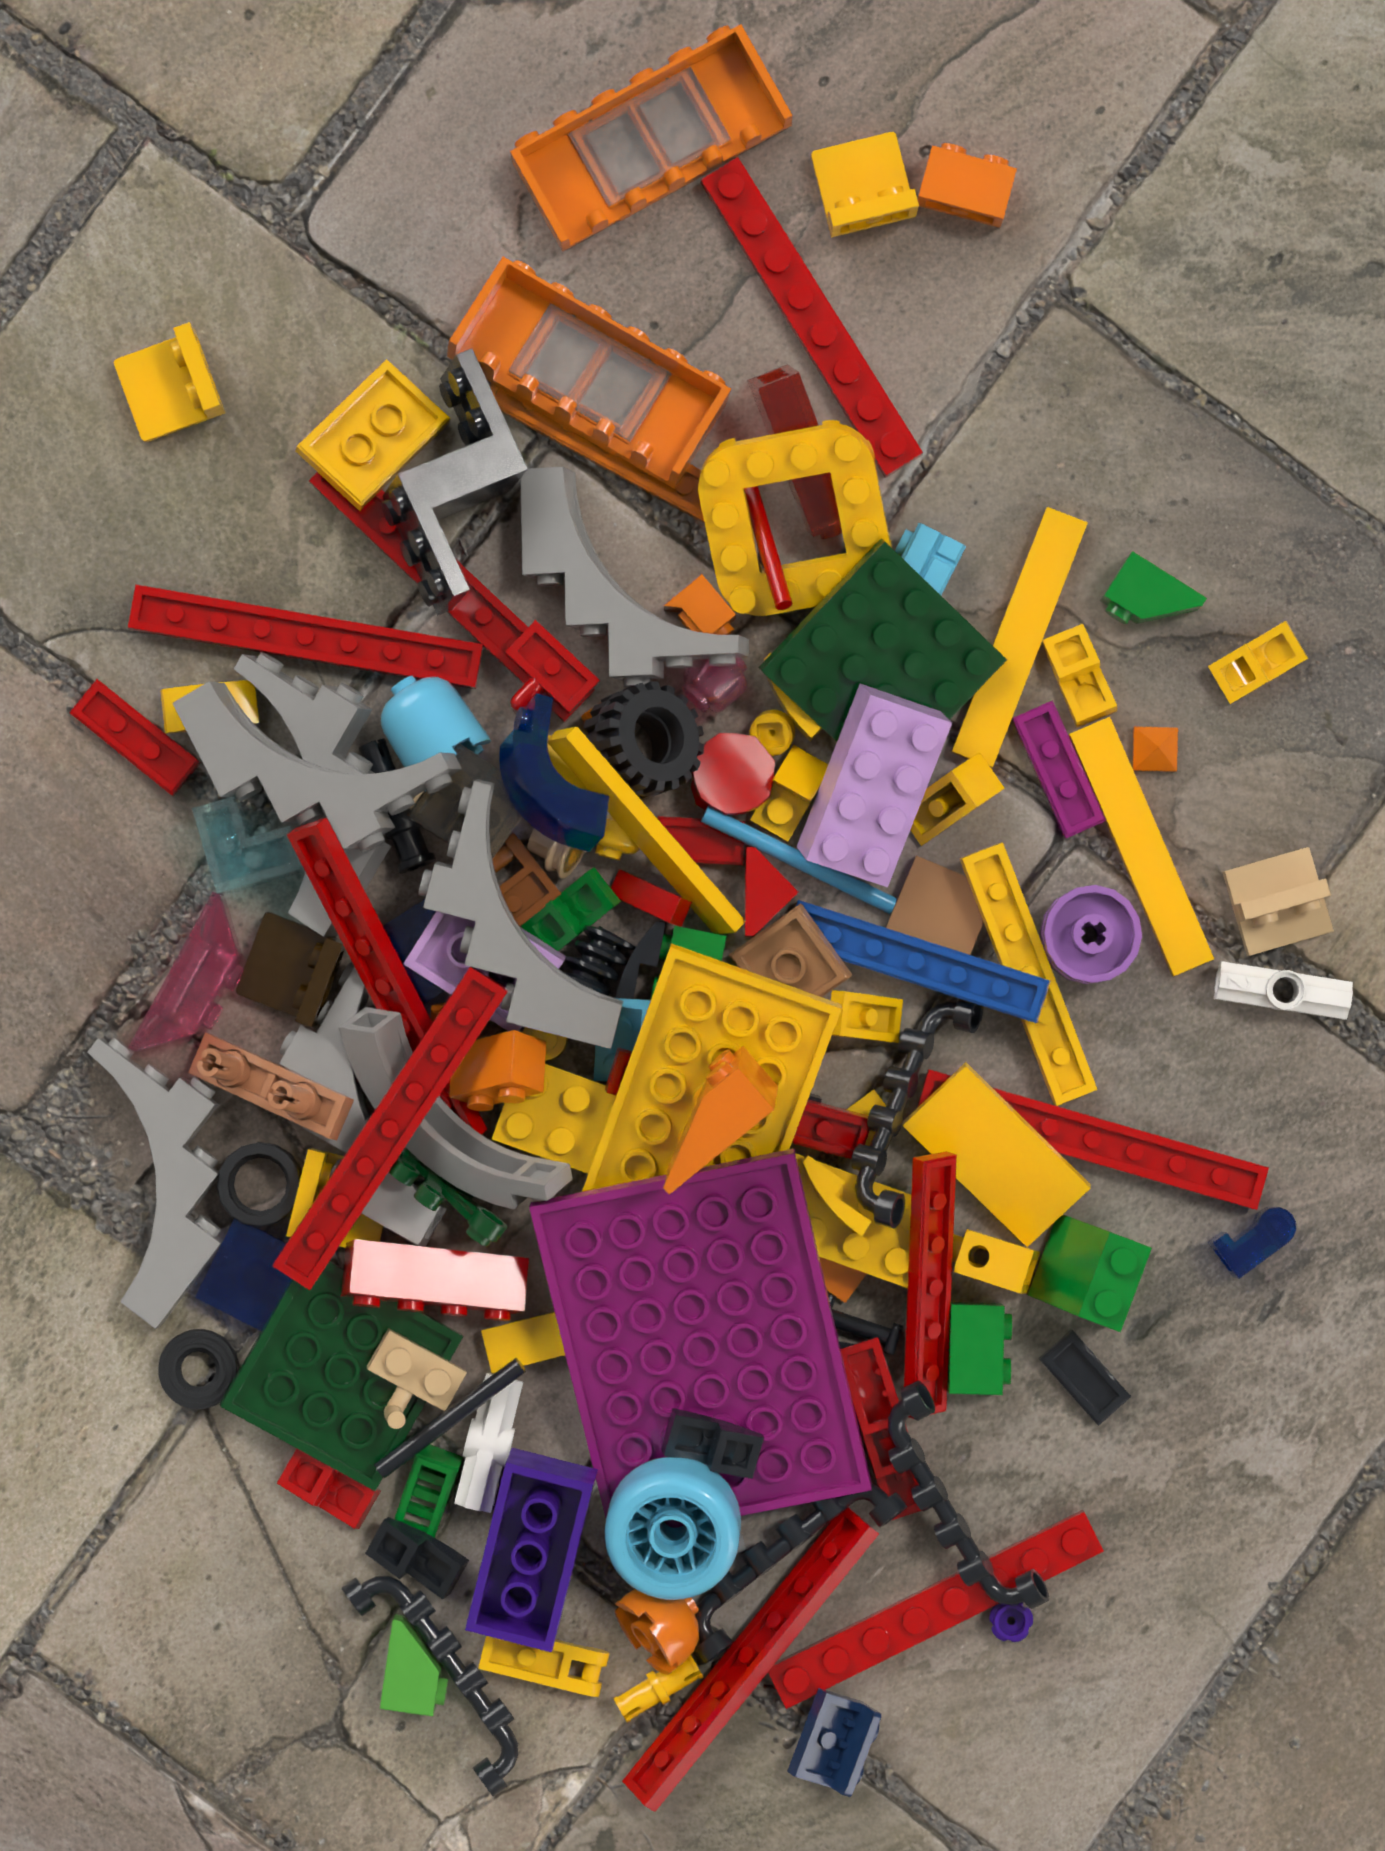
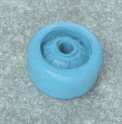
M662 1457L645 1462L625 1476L611 1498L605 1523V1543L610 1561L618 1574L629 1585L648 1596L665 1600H680L698 1596L718 1584L728 1573L736 1558L741 1532V1514L738 1501L726 1480L719 1473L710 1471L707 1465L689 1458ZM676 1520L684 1525L679 1528H672L666 1525L664 1521Z

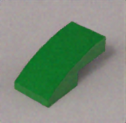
M593 867L565 889L558 898L553 901L550 900L545 904L542 910L521 927L555 950L560 951L583 933L585 925L592 926L621 901L595 867Z

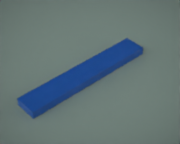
M801 900L797 901L796 906L799 904L804 906L842 961L1038 1023L1051 982L1050 980Z

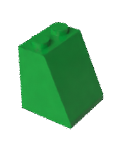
M1062 1215L1053 1223L1027 1295L1078 1317L1121 1332L1152 1247Z

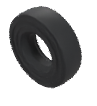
M193 1329L174 1337L164 1348L158 1365L159 1380L168 1397L180 1406L196 1410L207 1409L219 1404L239 1371L238 1358L232 1345L220 1334L206 1329ZM193 1352L206 1353L215 1363V1376L205 1386H193L182 1375V1363Z

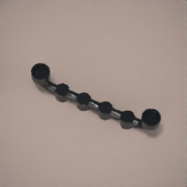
M960 998L957 1003L945 1002L936 1005L926 1012L917 1030L905 1028L899 1041L900 1053L907 1054L902 1068L890 1066L886 1071L883 1089L885 1092L891 1093L886 1107L874 1105L870 1110L867 1127L870 1131H874L875 1134L870 1146L864 1144L856 1146L851 1160L852 1169L859 1171L855 1184L857 1200L864 1209L874 1214V1221L878 1225L895 1229L900 1224L904 1214V1194L885 1189L877 1196L873 1192V1184L876 1176H880L884 1171L887 1161V1149L892 1137L897 1136L901 1129L903 1121L902 1112L908 1098L913 1097L916 1092L919 1080L918 1073L924 1059H928L931 1055L935 1031L940 1023L950 1019L953 1020L955 1029L975 1033L982 1020L984 1009L982 1005Z
M916 1381L902 1388V1400L893 1406L888 1416V1431L891 1440L896 1446L888 1451L889 1458L899 1474L910 1470L918 1485L912 1487L911 1492L919 1509L925 1512L933 1507L941 1520L940 1523L934 1526V1531L940 1544L945 1549L956 1545L964 1558L957 1563V1569L963 1582L969 1587L979 1583L990 1599L1002 1605L1015 1606L1025 1603L1030 1609H1034L1048 1602L1049 1593L1047 1587L1035 1569H1030L1015 1578L1016 1587L1013 1588L1005 1587L997 1580L988 1556L978 1549L971 1537V1531L966 1520L960 1513L955 1511L948 1499V1493L943 1482L938 1476H934L925 1461V1455L917 1440L911 1438L906 1430L905 1421L908 1416L911 1415L915 1420L919 1421L935 1412L934 1401L928 1389L921 1381Z
M872 1484L870 1491L810 1502L816 1510L803 1520H801L798 1514H795L783 1522L776 1529L781 1537L767 1548L763 1541H760L741 1556L746 1565L733 1575L728 1571L724 1578L711 1588V1592L697 1605L698 1613L695 1614L699 1625V1641L701 1644L695 1648V1651L705 1664L709 1663L734 1643L723 1628L717 1632H714L712 1629L711 1617L717 1609L735 1598L744 1588L772 1569L790 1552L804 1544L813 1534L841 1515L854 1502L858 1500L871 1502L875 1508L869 1512V1515L878 1527L881 1528L908 1507L900 1495L895 1492L888 1496L879 1486Z
M375 1576L362 1584L355 1577L343 1586L342 1590L361 1616H364L377 1606L372 1599L374 1596L385 1593L394 1598L432 1653L499 1742L501 1754L497 1761L492 1764L488 1757L475 1765L473 1770L493 1797L505 1789L508 1785L503 1778L514 1768L519 1755L517 1739L508 1726L514 1720V1717L500 1698L494 1702L489 1700L482 1690L488 1684V1681L475 1663L472 1662L466 1667L455 1653L462 1646L451 1630L446 1626L439 1631L429 1616L435 1613L436 1610L424 1593L420 1590L413 1595L409 1588L400 1580L390 1576Z

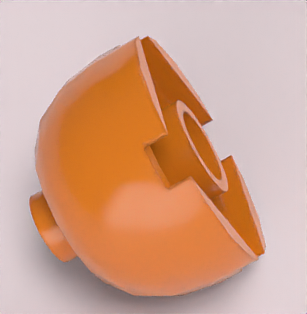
M634 1589L616 1602L615 1605L618 1608L614 1610L615 1616L625 1635L636 1650L642 1645L652 1654L646 1661L660 1673L671 1674L693 1653L699 1640V1625L695 1614L698 1613V1607L692 1598L665 1600L648 1596Z

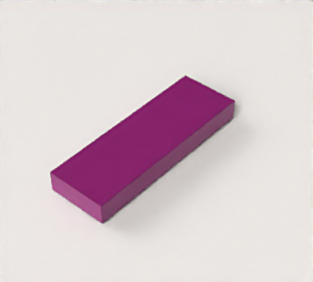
M1053 700L1013 717L1011 720L1064 839L1105 822L1106 818Z

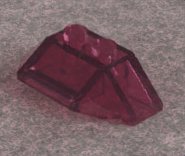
M214 891L210 895L195 926L128 1047L131 1050L144 1052L200 1035L204 1028L212 1030L223 1011V1007L218 1002L225 989L234 990L245 969L239 965L243 954L226 897Z

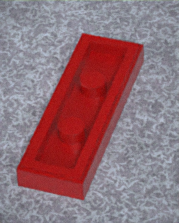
M96 679L69 712L173 797L201 763L98 679Z

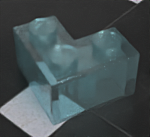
M236 796L192 808L217 894L224 896L305 872L286 835L294 830L293 827L286 826L251 837L241 801Z

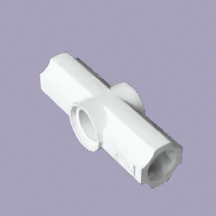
M1220 961L1216 973L1214 999L1267 1007L1274 1010H1286L1347 1020L1352 1002L1353 982L1300 974L1290 970L1281 971ZM1280 978L1290 981L1294 989L1292 998L1286 1003L1279 1002L1273 994L1274 983Z
M487 1373L485 1380H487L493 1374ZM515 1380L480 1406L477 1410L476 1418H472L463 1451V1457L466 1458L454 1504L472 1510L491 1513L499 1488L502 1467H505L515 1433V1428L512 1427L523 1381Z

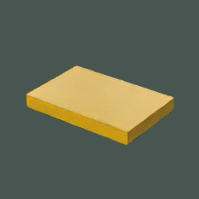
M386 359L297 445L295 452L360 511L449 424L451 418Z

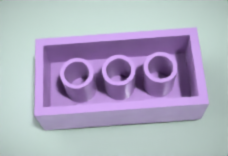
M859 684L797 844V848L807 861L888 887L952 722L941 711Z

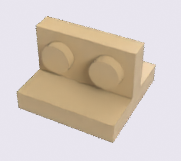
M1309 847L1222 872L1247 956L1334 931L1324 897L1331 896L1326 879H1318Z

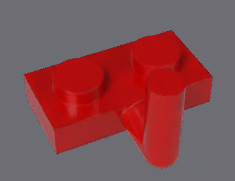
M536 620L505 651V654L530 676L527 682L510 700L511 708L517 715L525 714L529 709V704L543 689L570 714L600 683V680Z

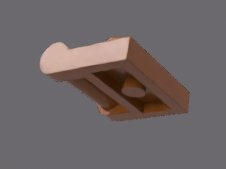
M513 832L503 840L505 844L491 855L495 874L515 858L523 865L520 871L500 885L503 898L515 921L521 927L542 910L550 900L553 901L558 898L561 892Z

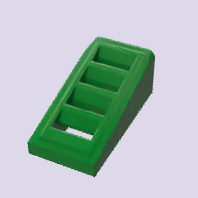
M431 1444L415 1456L394 1519L415 1527L435 1538L463 1457ZM421 1479L442 1487L441 1492L418 1484V1480ZM414 1496L436 1504V1507L433 1509L411 1501L412 1497ZM407 1512L430 1520L429 1527L406 1519Z

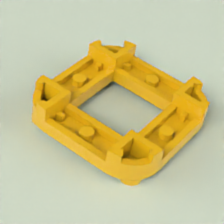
M825 420L822 421V425L740 441L731 438L720 443L719 447L707 457L699 477V499L717 584L723 597L735 612L754 616H767L816 607L881 538L892 548L874 460V451L869 440H866L858 431L847 425L840 424V421ZM830 472L846 553L783 564L782 569L793 604L788 609L777 610L765 570L759 562L744 488Z

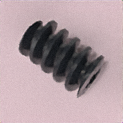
M585 925L583 932L591 941L590 943L575 942L574 947L582 956L581 958L567 956L565 962L573 972L563 973L580 984L608 996L611 991L604 984L603 979L618 980L619 975L611 965L613 963L626 965L628 959L620 951L621 948L635 950L636 946L601 926Z

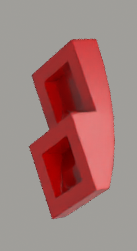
M297 1448L277 1481L278 1485L312 1506L322 1508L354 1529H360L381 1492L378 1488L374 1491Z

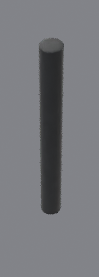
M514 1358L375 1463V1467L383 1478L388 1477L523 1375L526 1369L517 1358Z

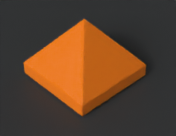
M1134 726L1133 771L1177 772L1178 728Z

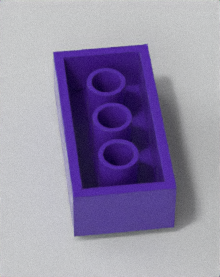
M511 1448L503 1471L467 1619L466 1631L552 1652L598 1469Z

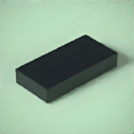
M1072 1329L1039 1357V1360L1098 1426L1131 1398V1395Z

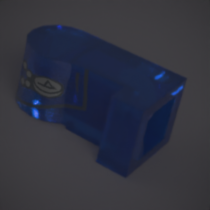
M1266 1207L1255 1215L1252 1225L1234 1238H1231L1227 1232L1221 1231L1210 1239L1208 1244L1232 1277L1240 1279L1290 1242L1296 1232V1221L1293 1215L1286 1209Z

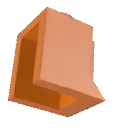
M703 574L664 605V611L679 613L678 619L688 630L717 635H730L735 630L731 623L736 619V614Z

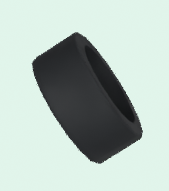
M257 1142L241 1146L226 1158L219 1170L217 1190L220 1202L231 1217L245 1225L262 1227L278 1223L293 1211L302 1175L300 1165L290 1152L276 1144ZM256 1158L270 1159L278 1164L284 1172L287 1182L286 1191L281 1201L273 1208L263 1211L250 1209L242 1204L236 1195L234 1187L235 1177L240 1167L249 1160Z

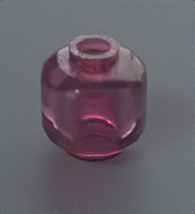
M736 658V665L710 666L709 659H696L693 661V667L684 670L683 679L685 684L682 686V690L691 703L701 712L706 713L710 710L715 713H721L747 690V680L743 673L748 668L741 658Z

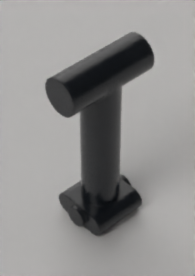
M828 1293L836 1329L868 1340L878 1337L880 1344L885 1345L884 1352L890 1355L895 1354L903 1325L893 1322L892 1327L888 1328L832 1309L836 1296Z

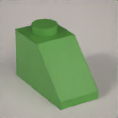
M395 1614L392 1620L380 1709L433 1716L436 1704H445L448 1679L440 1678L442 1665L405 1615Z

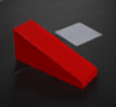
M619 869L611 886V889L620 900L679 927H682L692 904L687 899Z

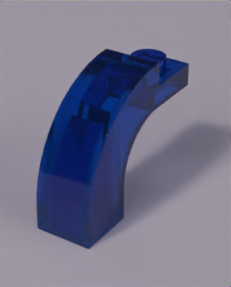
M536 693L525 707L518 709L514 721V730L500 745L499 764L505 789L518 812L541 834L562 845L590 852L604 837L609 796L578 788L566 781L557 772L550 760L547 747L553 698Z

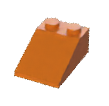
M744 1046L733 1054L729 1049L724 1051L708 1066L711 1072L705 1078L706 1081L669 1163L663 1187L669 1195L774 1110L778 1085Z

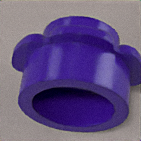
M1023 1603L1015 1606L997 1604L990 1612L989 1620L993 1624L991 1630L1001 1641L1011 1640L1012 1642H1019L1027 1637L1029 1627L1033 1625L1032 1612L1028 1607H1024ZM1010 1616L1015 1618V1623L1012 1625L1007 1623V1618Z

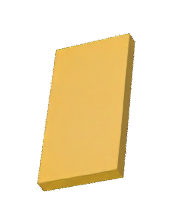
M967 1062L903 1121L902 1126L931 1154L947 1151L957 1155L956 1179L1026 1247L1033 1243L1091 1189L1090 1183Z

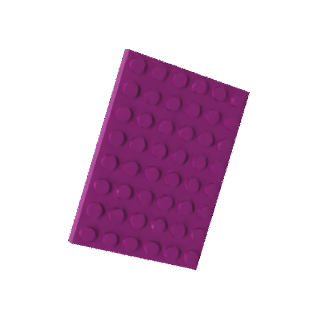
M794 1148L703 1167L670 1195L663 1188L666 1175L554 1197L548 1201L530 1203L529 1209L593 1468L598 1469L596 1482L605 1518L607 1517L611 1498L626 1475L645 1462L667 1457L663 1455L661 1447L672 1408L720 1419L763 1435L764 1440L752 1479L719 1473L733 1490L738 1501L741 1516L870 1491L872 1489ZM676 1520L664 1521L666 1525L672 1528H679L684 1525Z

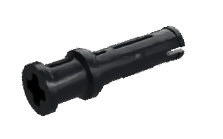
M385 738L379 739L378 743L374 740L359 747L362 757L373 764L370 770L375 774L396 770ZM410 808L396 815H391L388 811L387 813L395 828L385 833L387 839H391L400 861V864L397 866L399 873L411 872L436 861L434 853H429L420 828L423 826L421 818L413 815Z

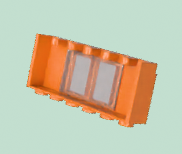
M742 24L732 29L726 25L715 30L707 36V43L694 50L690 46L680 49L668 58L669 64L656 71L653 68L640 71L629 80L631 85L618 92H615L614 89L606 90L591 101L593 106L578 114L576 110L568 111L553 121V128L540 135L537 131L530 132L515 142L516 148L510 151L512 163L562 252L614 223L628 218L792 126L793 115Z
M504 256L455 330L448 345V358L453 360L456 354L472 348L486 379L502 388L503 392L613 456L621 457L674 489L724 410L731 392V388L726 386L725 381L717 374L707 370L703 372L688 364L687 359L681 353L670 348L665 350L650 342L649 337L638 328L632 326L624 327L612 320L611 315L602 307L594 304L586 305L574 298L573 293L564 285L556 282L550 284L536 276L535 271L526 263L518 260L512 262Z

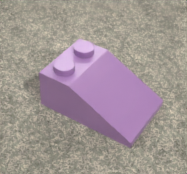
M436 911L403 964L449 994H452L470 967L465 965L467 954L460 952V947L466 926L474 928L476 921ZM522 929L526 937L539 952L559 969L566 956ZM476 968L505 988L507 983L516 985L517 978ZM501 1001L490 1020L507 1031H519L522 1026L506 1022L509 1011L501 1009Z

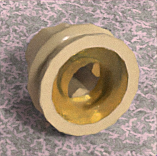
M544 816L533 829L527 848L530 852L545 859L547 871L556 870L559 878H566L577 867L589 843L586 838L588 827L579 828L575 820H570L563 825L549 816Z

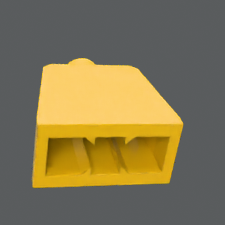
M969 1229L966 1230L964 1237L956 1234L953 1235L952 1261L956 1262L954 1272L1020 1294L1028 1293L1040 1251ZM978 1248L989 1252V1260L985 1266L974 1261V1254Z

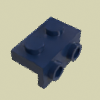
M818 1688L787 1772L796 1778L830 1787L841 1795L851 1797L855 1786L862 1778L863 1765L870 1746L878 1736L881 1713L860 1700Z

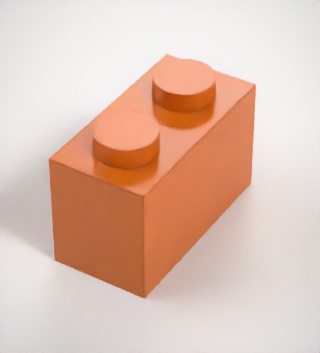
M942 143L941 148L932 145L917 199L919 206L1000 228L1017 168L1008 166L1009 161L999 156L987 154L981 159L966 155L967 150L955 144Z
M516 1030L476 1040L450 1078L449 1097L467 1103V1108L471 1110L490 1111L494 1108L495 1104L503 1102L522 1103L527 1096L543 1093L546 1041Z

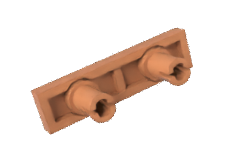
M206 1032L188 1072L300 1126L336 1141L354 1099Z

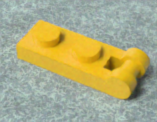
M486 1636L478 1669L578 1694L599 1697L602 1687L599 1677L602 1667L607 1666L610 1653L602 1649L581 1646L557 1639L555 1640L552 1652ZM572 1660L585 1663L581 1677L568 1674Z

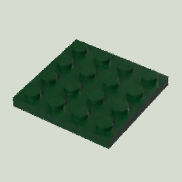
M881 538L758 668L837 742L859 684L941 711L950 720L1007 659Z
M329 1261L311 1290H308L293 1279L290 1280L221 1400L220 1407L376 1491L383 1477L377 1471L375 1463L404 1442L427 1402L413 1394L403 1412L405 1416L403 1427L393 1429L389 1426L384 1416V1409L397 1385L367 1369V1365L383 1336L389 1328L448 1361L451 1360L464 1336L423 1312L397 1310V1302L380 1300V1307L353 1305L354 1297L341 1296L344 1268Z

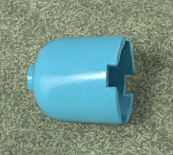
M409 676L401 680L391 688L394 696L385 704L381 713L383 732L404 767L420 763L440 752L454 753L460 766L463 767L484 751L481 745L491 742L488 734L457 690L449 681L439 677H426L416 681L413 676Z

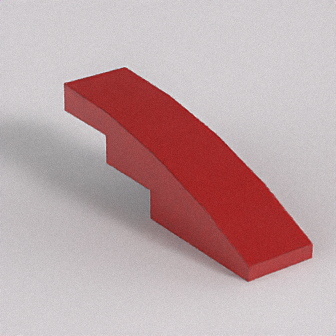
M879 1338L843 1348L841 1353L854 1410L877 1485L888 1496L897 1492L908 1506L893 1520L919 1512L921 1510L915 1503L911 1488L918 1485L910 1470L899 1474L893 1467L888 1454L890 1449L896 1447L888 1431V1416L893 1406L899 1400Z

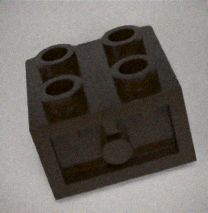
M266 912L238 982L236 993L295 1016L296 1022L313 1027L317 1025L318 1016L326 1004L346 949L341 939L337 937H323L308 926L277 914Z

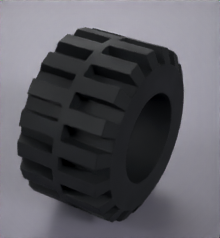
M652 681L645 683V685L643 682L601 699V703L595 705L590 711L592 718L587 719L583 727L588 732L586 737L641 800L676 789L679 785L687 783L692 778L691 773L697 771L701 764L697 756L704 754V744L699 742V737L703 736L704 732L703 727L696 724L695 718L699 716L695 708L689 710L686 706L689 700L683 694L675 696V688L669 685L660 687L659 682ZM636 723L644 728L650 738L652 745L651 760L643 755L636 743Z

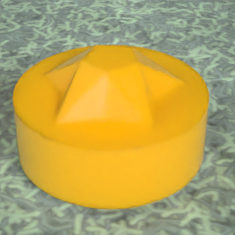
M774 709L766 710L755 718L751 724L749 735L756 736L771 756H777L784 753L790 747L795 737V726L791 718L784 712Z

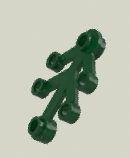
M406 1147L389 1170V1173L395 1179L411 1187L418 1175L421 1174L425 1180L413 1195L414 1198L432 1211H436L445 1198L468 1220L467 1222L470 1226L466 1233L479 1244L488 1247L491 1242L496 1243L507 1229V1225L499 1217L472 1200L473 1195L455 1187L437 1175Z

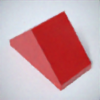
M746 847L744 937H754L799 893L755 847Z

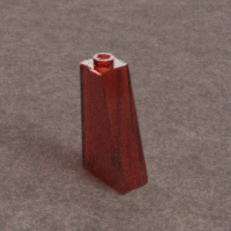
M783 365L747 380L768 435L819 426L801 376L790 365ZM830 472L787 480L806 529L813 537L820 535L821 539H828L842 533Z

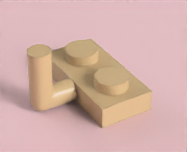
M389 1328L367 1365L369 1371L397 1385L384 1409V1416L389 1426L393 1429H399L405 1424L403 1412L413 1394L445 1411L467 1374L465 1369Z

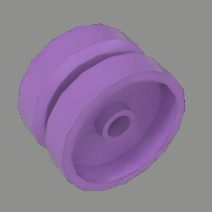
M1091 885L1075 888L1054 900L1043 915L1039 937L1049 964L1054 971L1066 980L1090 984L1111 980L1126 971L1138 955L1142 932L1139 916L1129 900L1114 889ZM1085 927H1091L1096 931L1097 938L1095 942L1088 944L1083 942L1081 936L1085 934L1083 931Z

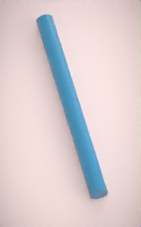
M707 806L700 822L751 847H755L757 850L888 914L892 912L897 902V898L851 875L807 861L799 850L710 806Z

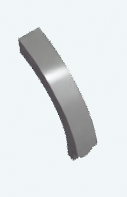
M365 1007L341 1025L339 1029L352 1069L374 1109H376L413 1052L405 1033L401 1013ZM440 1096L405 1146L423 1164L455 1187L474 1197L510 1209H515L528 1197L534 1201H548L572 1180L570 1163L520 1154L490 1141L460 1119Z

